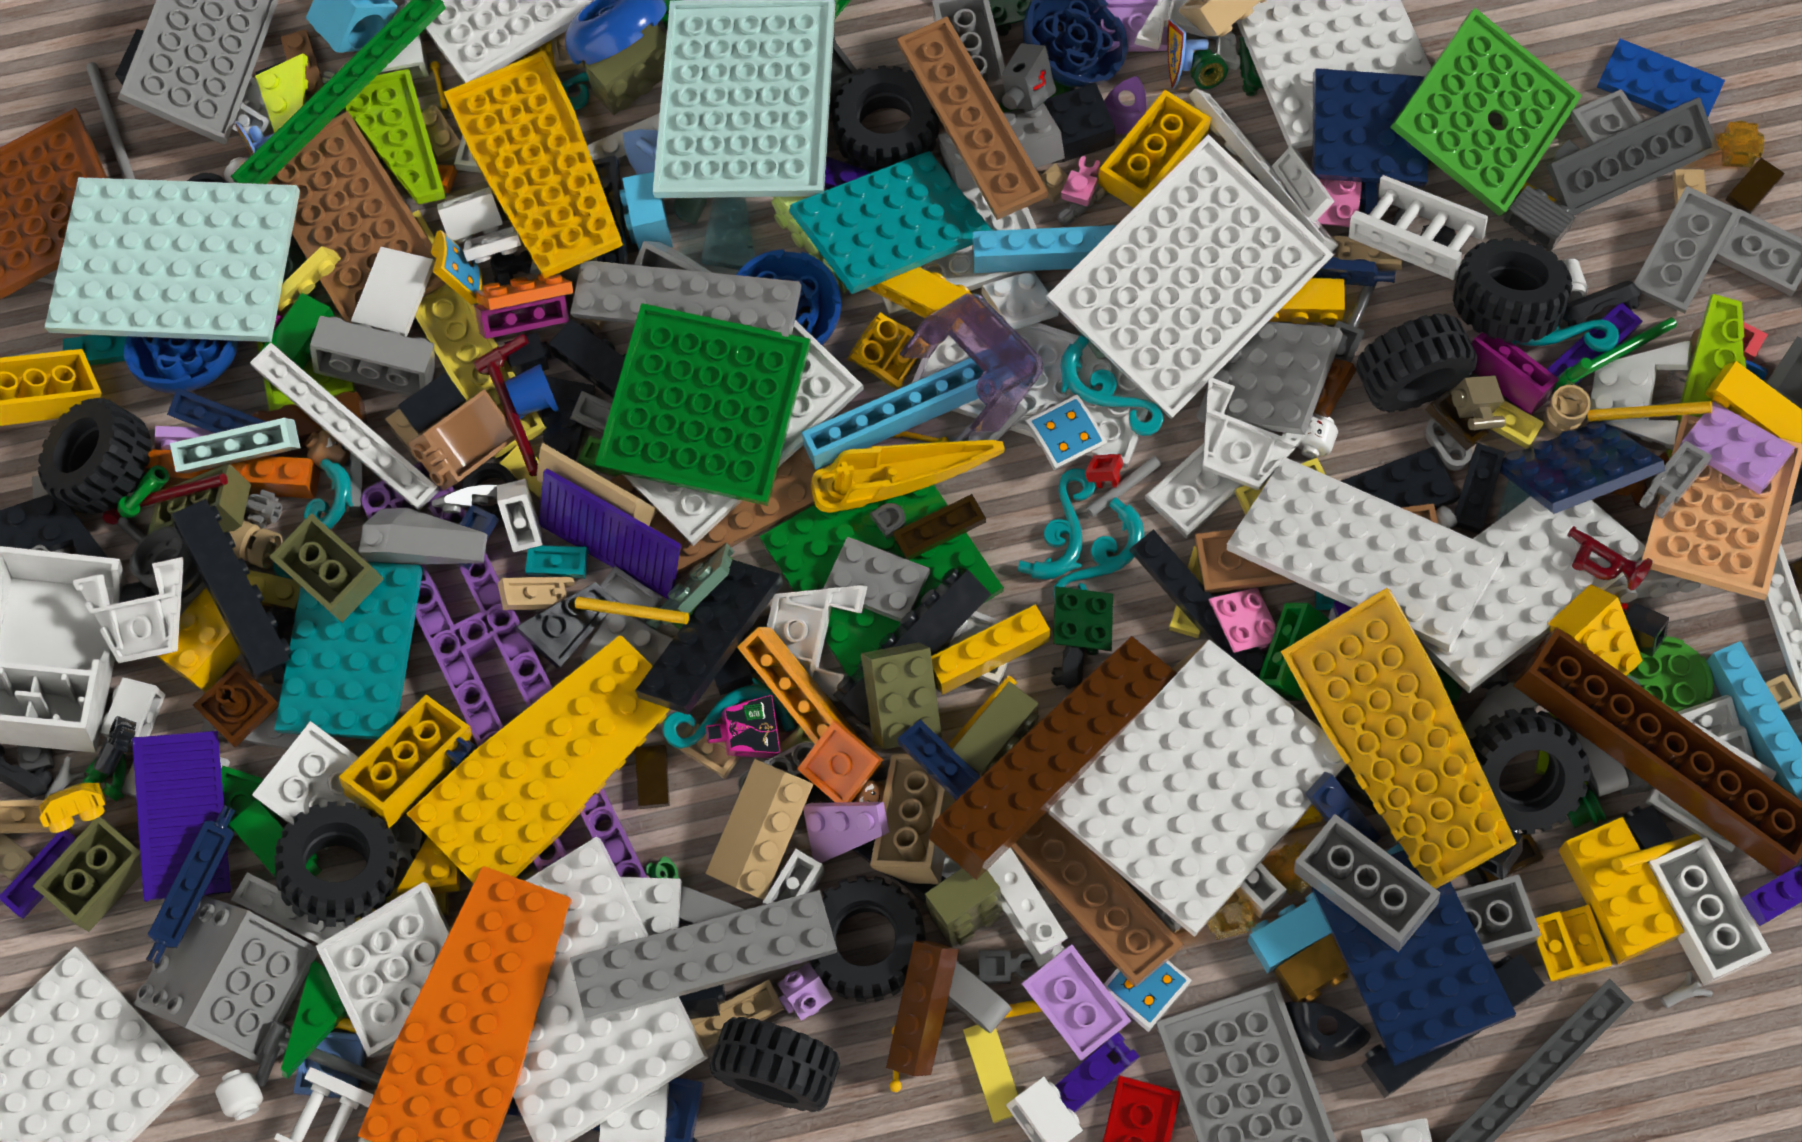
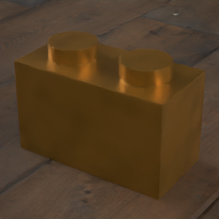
M1329 934L1278 966L1274 974L1293 1002L1304 1001L1312 1003L1322 996L1320 990L1330 984L1332 988H1335L1349 978L1346 974L1349 972V969L1336 941Z

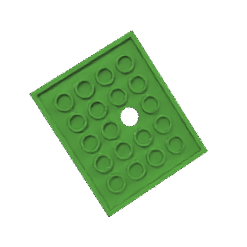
M1474 8L1464 19L1390 128L1500 217L1507 211L1582 95L1483 13ZM1494 112L1499 113L1503 117L1502 125L1504 130L1494 129L1489 124L1488 115Z

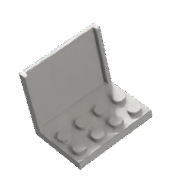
M203 896L178 948L166 947L159 964L153 963L152 971L147 981L139 988L137 999L133 1005L191 1030L260 1064L264 1055L262 1051L273 1022H282L309 972L311 963L316 959L319 952L316 946L246 909Z

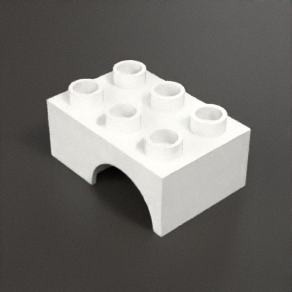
M0 546V744L97 753L115 656L100 632L102 628L94 613L90 614L85 605L87 601L81 590H76L73 580L103 574L110 604L121 603L122 589L128 582L120 559Z

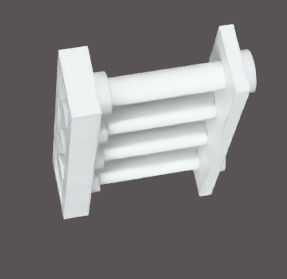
M1383 175L1380 178L1378 193L1380 201L1369 215L1357 210L1354 212L1350 220L1348 238L1454 280L1460 268L1462 252H1459L1469 236L1480 240L1484 238L1488 216ZM1390 205L1406 210L1396 225L1380 220ZM1417 215L1432 220L1421 236L1406 230ZM1443 225L1458 231L1448 247L1432 241Z
M1010 847L987 870L1000 887L1004 914L1028 952L1033 955V960L1038 968H1041L1065 949L1061 942L1068 939V937Z
M310 1067L304 1079L313 1083L310 1088L313 1092L290 1138L277 1133L274 1139L279 1142H302L324 1096L328 1097L330 1092L341 1096L339 1102L342 1104L323 1142H337L353 1109L357 1110L359 1104L369 1108L374 1095ZM360 1137V1139H359L358 1142H372V1141H369V1140H366V1139Z

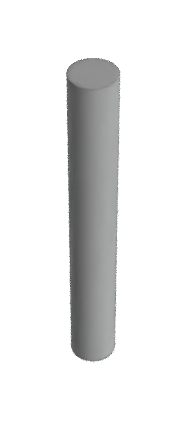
M1153 456L1120 481L1117 488H1111L1086 507L1088 514L1094 517L1105 509L1115 497L1119 498L1161 466L1158 458Z

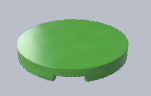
M1666 636L1653 657L1639 652L1643 661L1628 674L1638 679L1643 689L1676 712L1710 701L1713 694V675L1705 657H1701L1698 652L1685 644L1683 640Z

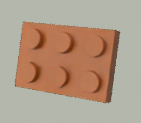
M540 273L537 279L527 281V277L514 278L510 280L511 284L500 286L499 283H490L483 285V290L475 291L477 303L489 310L571 294L573 293L572 282L561 275L543 278Z

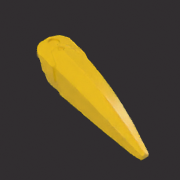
M976 440L871 446V448L844 450L835 458L830 466L819 469L813 474L811 481L813 499L816 507L820 511L827 513L864 507L866 504L911 493L964 473L1004 453L1003 441Z

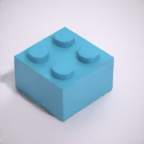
M654 172L622 178L624 189L619 191L622 205L625 209L624 218L631 243L637 244L639 251L643 241L661 242L669 247H673L664 199L654 198L653 195Z

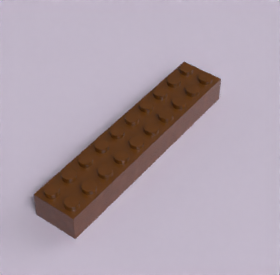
M1558 627L1540 643L1513 686L1776 876L1781 875L1798 864L1802 857V801Z
M1131 636L935 820L928 839L977 880L1061 798L1170 682L1177 672Z

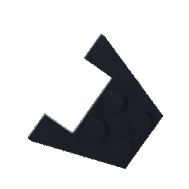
M49 494L0 510V546L32 550L37 545H43L50 552L74 545L78 555L108 558L71 508Z

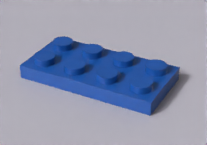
M1620 38L1598 82L1597 88L1610 93L1622 89L1628 100L1660 113L1700 97L1708 117L1725 79Z

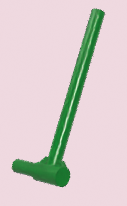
M1670 317L1592 360L1583 358L1576 365L1567 368L1557 376L1559 381L1553 390L1556 391L1559 387L1565 385H1574L1581 378L1676 328V320Z

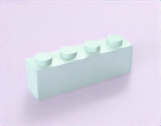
M288 418L276 419L170 443L175 471L187 474L219 467L226 463L233 464L301 448L295 420Z

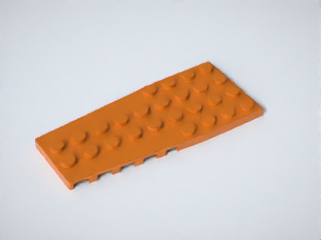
M485 866L481 868L395 1041L358 1137L372 1142H496L517 1088L529 1048L527 1047L538 1018L537 1013L540 1002L544 997L549 972L555 961L558 942L564 931L569 905L572 904L570 897Z

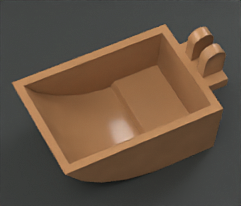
M484 389L411 440L408 445L411 447L414 457L422 462L430 473L431 480L444 491L461 481L514 441L515 437L509 422Z

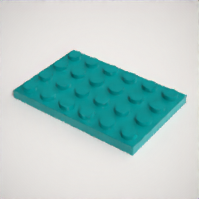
M930 151L824 191V194L818 193L792 203L789 209L790 214L851 294L973 245V231H993Z
M367 562L384 579L343 622H340L302 586L300 587L290 642L292 653L288 655L290 660L286 663L275 731L286 734H300L311 721L331 737L378 740L398 721L423 568L420 565Z

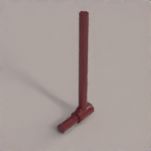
M521 334L502 347L497 346L476 359L474 365L480 374L490 375L529 475L537 476V460L500 371L504 361L507 360L506 357L529 344L527 337Z
M222 473L152 492L142 501L140 508L226 485L228 477ZM115 504L113 509L104 512L102 519L106 523L112 525L118 523L121 517L117 510L118 504Z

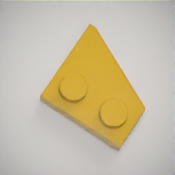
M427 837L398 887L397 893L399 896L422 882L428 883L433 894L459 891L460 869Z

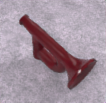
M1575 526L1567 534L1569 538L1572 537L1581 544L1572 563V567L1577 571L1584 570L1601 580L1614 579L1623 572L1627 579L1628 589L1633 591L1641 584L1651 569L1653 560L1650 558L1641 561L1629 560L1588 534L1577 530ZM1591 552L1608 561L1610 567H1601L1590 560Z

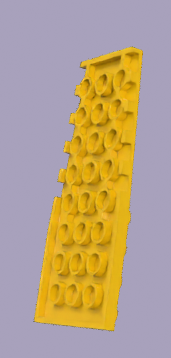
M545 50L443 92L474 161L543 278L553 276L623 245L575 111Z
M1383 589L1281 651L1324 732L1345 764L1349 765L1356 776L1355 779L1374 803L1373 806L1378 814L1382 815L1390 827V832L1409 856L1408 859L1413 867L1417 868L1428 884L1437 889L1516 844L1441 679L1390 589Z
M619 635L475 749L406 814L473 884L483 866L517 877L564 832L586 807V802L595 793L598 794L606 785L605 781L616 769L619 771L626 763L625 759L637 746L640 747L647 740L646 736L651 730L666 719V714L670 711L669 708L640 699L635 692L653 666L623 636Z

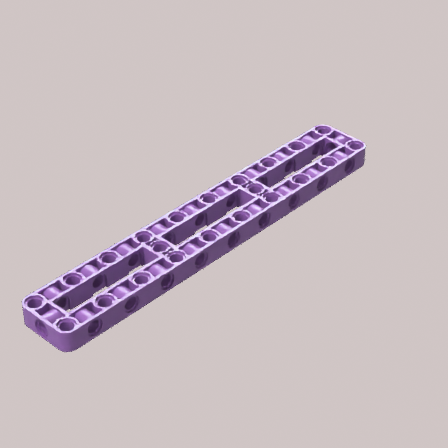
M422 462L413 465L427 478L430 477V473ZM383 480L368 487L361 497L362 506L369 519L380 509L412 507L409 502ZM437 486L439 492L428 502L433 516L453 523L461 522L466 514L464 508L461 509V513H444L443 508L432 507L434 499L455 491L453 486L444 491ZM384 500L380 507H374L378 501ZM486 552L484 563H473L469 570L459 566L481 612L453 624L440 592L425 567L426 564L420 565L423 568L415 615L463 716L471 728L478 747L504 726L496 713L498 711L482 679L472 663V659L499 647L528 707L553 688L533 646L514 629V627L521 624L515 610H503L498 587L500 580ZM480 569H485L483 575H481L480 577H473L476 571ZM431 596L429 602L420 604L422 598ZM502 618H510L506 625L497 626ZM482 631L481 637L476 640H470L473 633ZM448 645H455L452 652L443 653ZM534 667L532 674L521 676L524 669ZM472 695H480L477 702L473 704L467 703ZM602 788L598 794L595 793L586 802V807L580 813L592 838L598 837L602 840L620 877H625L628 873L633 872L638 874V878H648L604 788ZM601 821H611V826L607 830H597ZM559 837L545 849H556L555 855L551 859L543 860V851L534 860L539 872L567 855Z

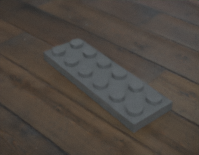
M1697 97L1553 161L1546 166L1561 204L1567 206L1571 210L1572 215H1576L1720 149L1701 99Z

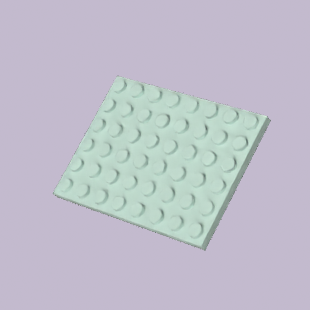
M835 0L670 1L653 182L654 198L813 196L818 193L824 194Z
M78 177L44 328L49 333L272 342L300 194L297 185Z

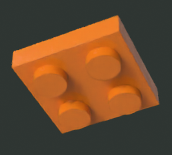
M836 720L826 729L797 770L835 803L851 802L883 759Z

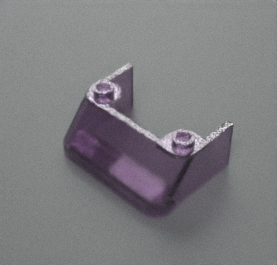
M964 294L927 316L900 352V355L903 358H930L938 345L949 335L984 371L977 382L976 392L979 399L986 406L970 426V429L973 432H996L1002 428L1042 374L1043 360L982 296L978 294Z

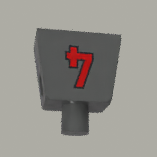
M1024 43L1019 45L1002 73L1006 92L1002 97V103L1006 108L1010 110L1015 108L1035 110L1056 92L1046 46Z

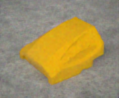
M880 312L864 330L847 360L855 362L890 387L898 390L903 385L904 379L919 356L927 348L928 342L907 326L888 318Z
M79 783L50 794L39 805L41 813L39 818L43 827L48 826L50 832L58 833L69 829L74 824L72 817L79 814L82 821H91L100 817L105 812L103 805L106 803L100 783Z

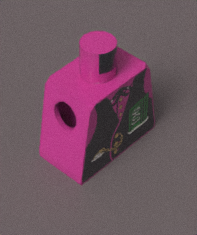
M772 695L725 708L721 713L722 724L706 725L708 743L725 742L728 756L772 758L780 753Z

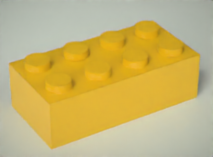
M1164 90L1099 168L1098 183L1105 191L1135 208L1209 134L1211 117Z
M83 349L0 358V426L58 419L63 413H68L70 411L69 408L75 404L81 405V401L101 397L100 388Z
M425 695L339 776L345 796L359 807H366L372 810V816L374 818L380 816L386 822V827L390 828L452 768L449 765L452 759L446 755V752L448 750L453 752L459 744L457 739L459 737L475 744L470 726L428 695Z
M1623 817L1565 841L1558 849L1586 905H1590L1595 921L1618 964L1672 942L1685 932L1647 862L1621 871L1613 869V859L1640 851Z

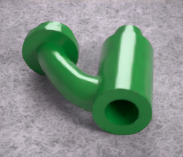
M160 465L153 466L143 476L142 480L135 485L134 493L130 497L125 496L119 500L117 507L119 514L125 518L135 517L140 512L142 501L150 493L159 491L170 478L168 471Z
M124 753L114 771L111 785L106 782L104 784L106 787L102 790L103 793L116 802L125 796L121 793L127 769L126 755ZM96 758L85 770L88 775L81 783H97L98 781L103 783L109 776L94 769Z

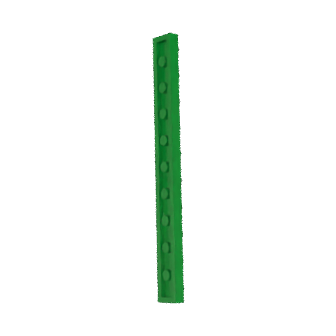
M411 0L231 175L235 183L267 184L446 9L443 1Z

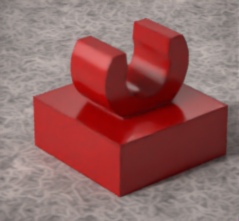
M1121 454L1093 455L1085 471L1087 481L1096 482L1099 489L1103 488L1106 481H1111L1113 488H1117L1121 478L1119 472L1123 466Z

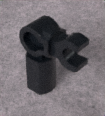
M525 250L517 256H514V254L502 255V253L493 255L490 264L492 273L495 276V283H499L500 286L511 284L510 280L514 279L512 274H517L518 271L531 274L532 263H525L527 260L532 259L529 252Z
M118 715L115 717L109 730V737L111 738L106 737L94 762V769L108 775H113L123 753L128 751V744H130L135 736L136 722Z

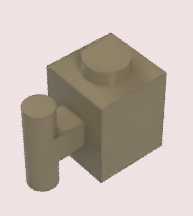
M1496 376L1464 378L1451 391L1452 401L1457 409L1459 418L1476 417L1468 420V428L1470 430L1503 428L1505 426L1503 416H1493L1492 414L1504 403Z

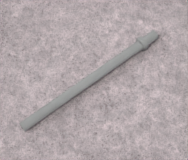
M94 62L88 63L86 68L123 179H135L98 66Z

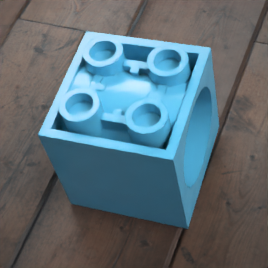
M313 0L306 19L314 27L315 31L330 44L334 51L339 53L360 51L393 19L398 6L392 0Z

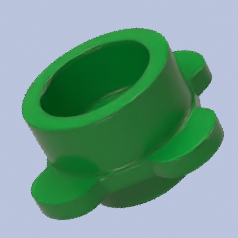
M663 856L659 859V862L655 864L649 863L645 867V873L650 878L679 879L677 867L669 857ZM660 872L664 873V877L660 876Z

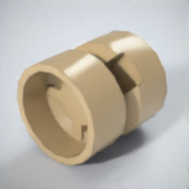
M1576 385L1559 387L1554 392L1543 415L1546 428L1558 436L1565 431L1579 429L1591 407L1587 392Z
M243 520L242 527L235 531H230L236 545L233 551L238 559L242 557L251 564L264 569H269L273 565V560L269 556L282 544V536L279 533L266 528L260 529L258 525Z

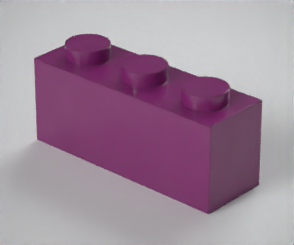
M565 295L489 310L482 305L474 306L479 334L485 339L569 321Z
M1482 332L1471 343L1477 354L1476 368L1472 371L1479 377L1496 376L1502 395L1530 415L1546 403L1559 381L1556 376L1513 343L1503 342V339H1492Z

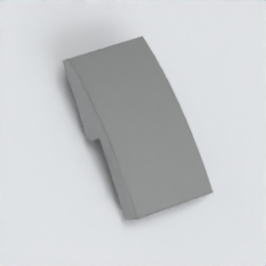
M478 485L453 491L434 499L432 507H441L444 513H461L462 508L472 506V504L485 505L488 504V500L497 498L498 485Z

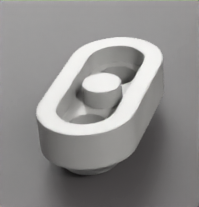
M1432 417L1425 428V437L1431 447H1435L1446 468L1450 470L1464 469L1472 457V449L1470 448L1466 451ZM1435 431H1442L1444 436L1436 435ZM1456 454L1460 457V459L1454 460L1451 458L1450 455Z

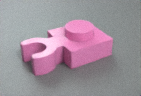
M1082 156L1078 163L1079 172L1071 170L1061 192V199L1088 207L1098 185V178L1096 176L1099 174L1100 161L1096 160L1094 166L1088 168L1085 166L1086 157Z

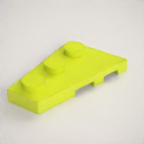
M303 53L255 76L274 133L306 103L305 91L308 90V80L305 79V67L308 66V57Z

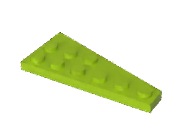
M404 69L377 75L343 108L344 112H349L363 136L418 205L446 199L410 70Z
M1716 294L1709 296L1680 403L1711 401L1712 399L1706 396L1705 392L1725 365L1737 361L1746 368V358L1743 354L1744 325L1742 301ZM1691 414V416L1701 418L1703 414ZM1676 415L1675 420L1679 421V424L1683 415ZM1667 448L1666 453L1670 459L1672 450Z

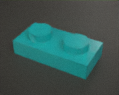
M541 545L529 548L525 573L527 577H573L586 579L589 551L587 547Z

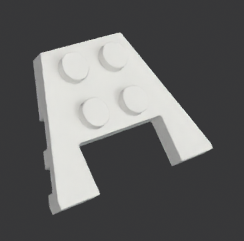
M1158 0L1134 41L1136 45L1158 50L1161 45L1163 27L1168 28V20L1171 19L1187 33L1216 40L1215 53L1224 59L1227 68L1237 70L1240 65V56L1237 55L1235 48L1237 42L1235 34H1232V30L1222 37L1206 36L1178 10L1189 0Z
M1684 341L1620 358L1596 370L1589 410L1651 405L1657 370H1689L1692 351L1691 342ZM1649 417L1604 420L1605 424L1612 425L1624 434L1627 432L1641 437V440L1663 444L1665 448L1673 450L1680 426L1677 420H1649Z
M1210 377L1207 389L1203 469L1259 490L1282 463L1283 458H1287L1303 441L1305 436L1316 425L1318 418L1312 416L1305 435L1283 432V435L1279 436L1225 415L1224 413L1235 386Z
M183 557L152 563L159 595L112 605L109 602L103 574L73 580L76 590H81L87 601L85 605L90 614L94 613L102 627L100 632L118 663L178 651Z
M857 585L775 594L767 627H771L821 690L832 700L838 701L833 694L837 691V685L848 675L819 668L831 609L836 607L862 613L867 586Z

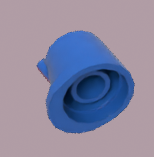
M540 364L505 381L520 419L527 414L547 408H552L555 412L559 411Z

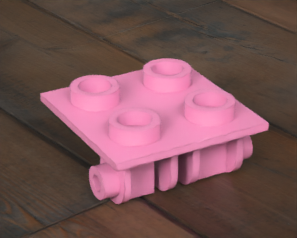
M1319 179L1335 202L1321 215L1318 221L1321 225L1350 228L1351 216L1356 210L1359 211L1362 182Z
M1258 588L1209 599L1234 653L1256 647L1262 652L1269 649L1268 644H1271L1276 624Z

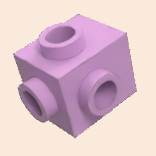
M809 963L797 971L790 972L777 984L783 993L779 997L782 1005L789 1014L795 1011L801 1021L808 1016L814 1015L822 1006L833 1000L822 980Z

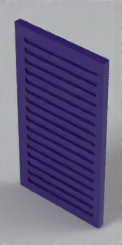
M549 469L544 470L539 517L540 526L576 547H587L588 554L612 568L618 567L647 588L669 599L667 595L675 586L681 544Z
M218 731L132 738L143 898L145 902L166 899L204 822H216L224 806ZM228 849L204 895L231 893Z

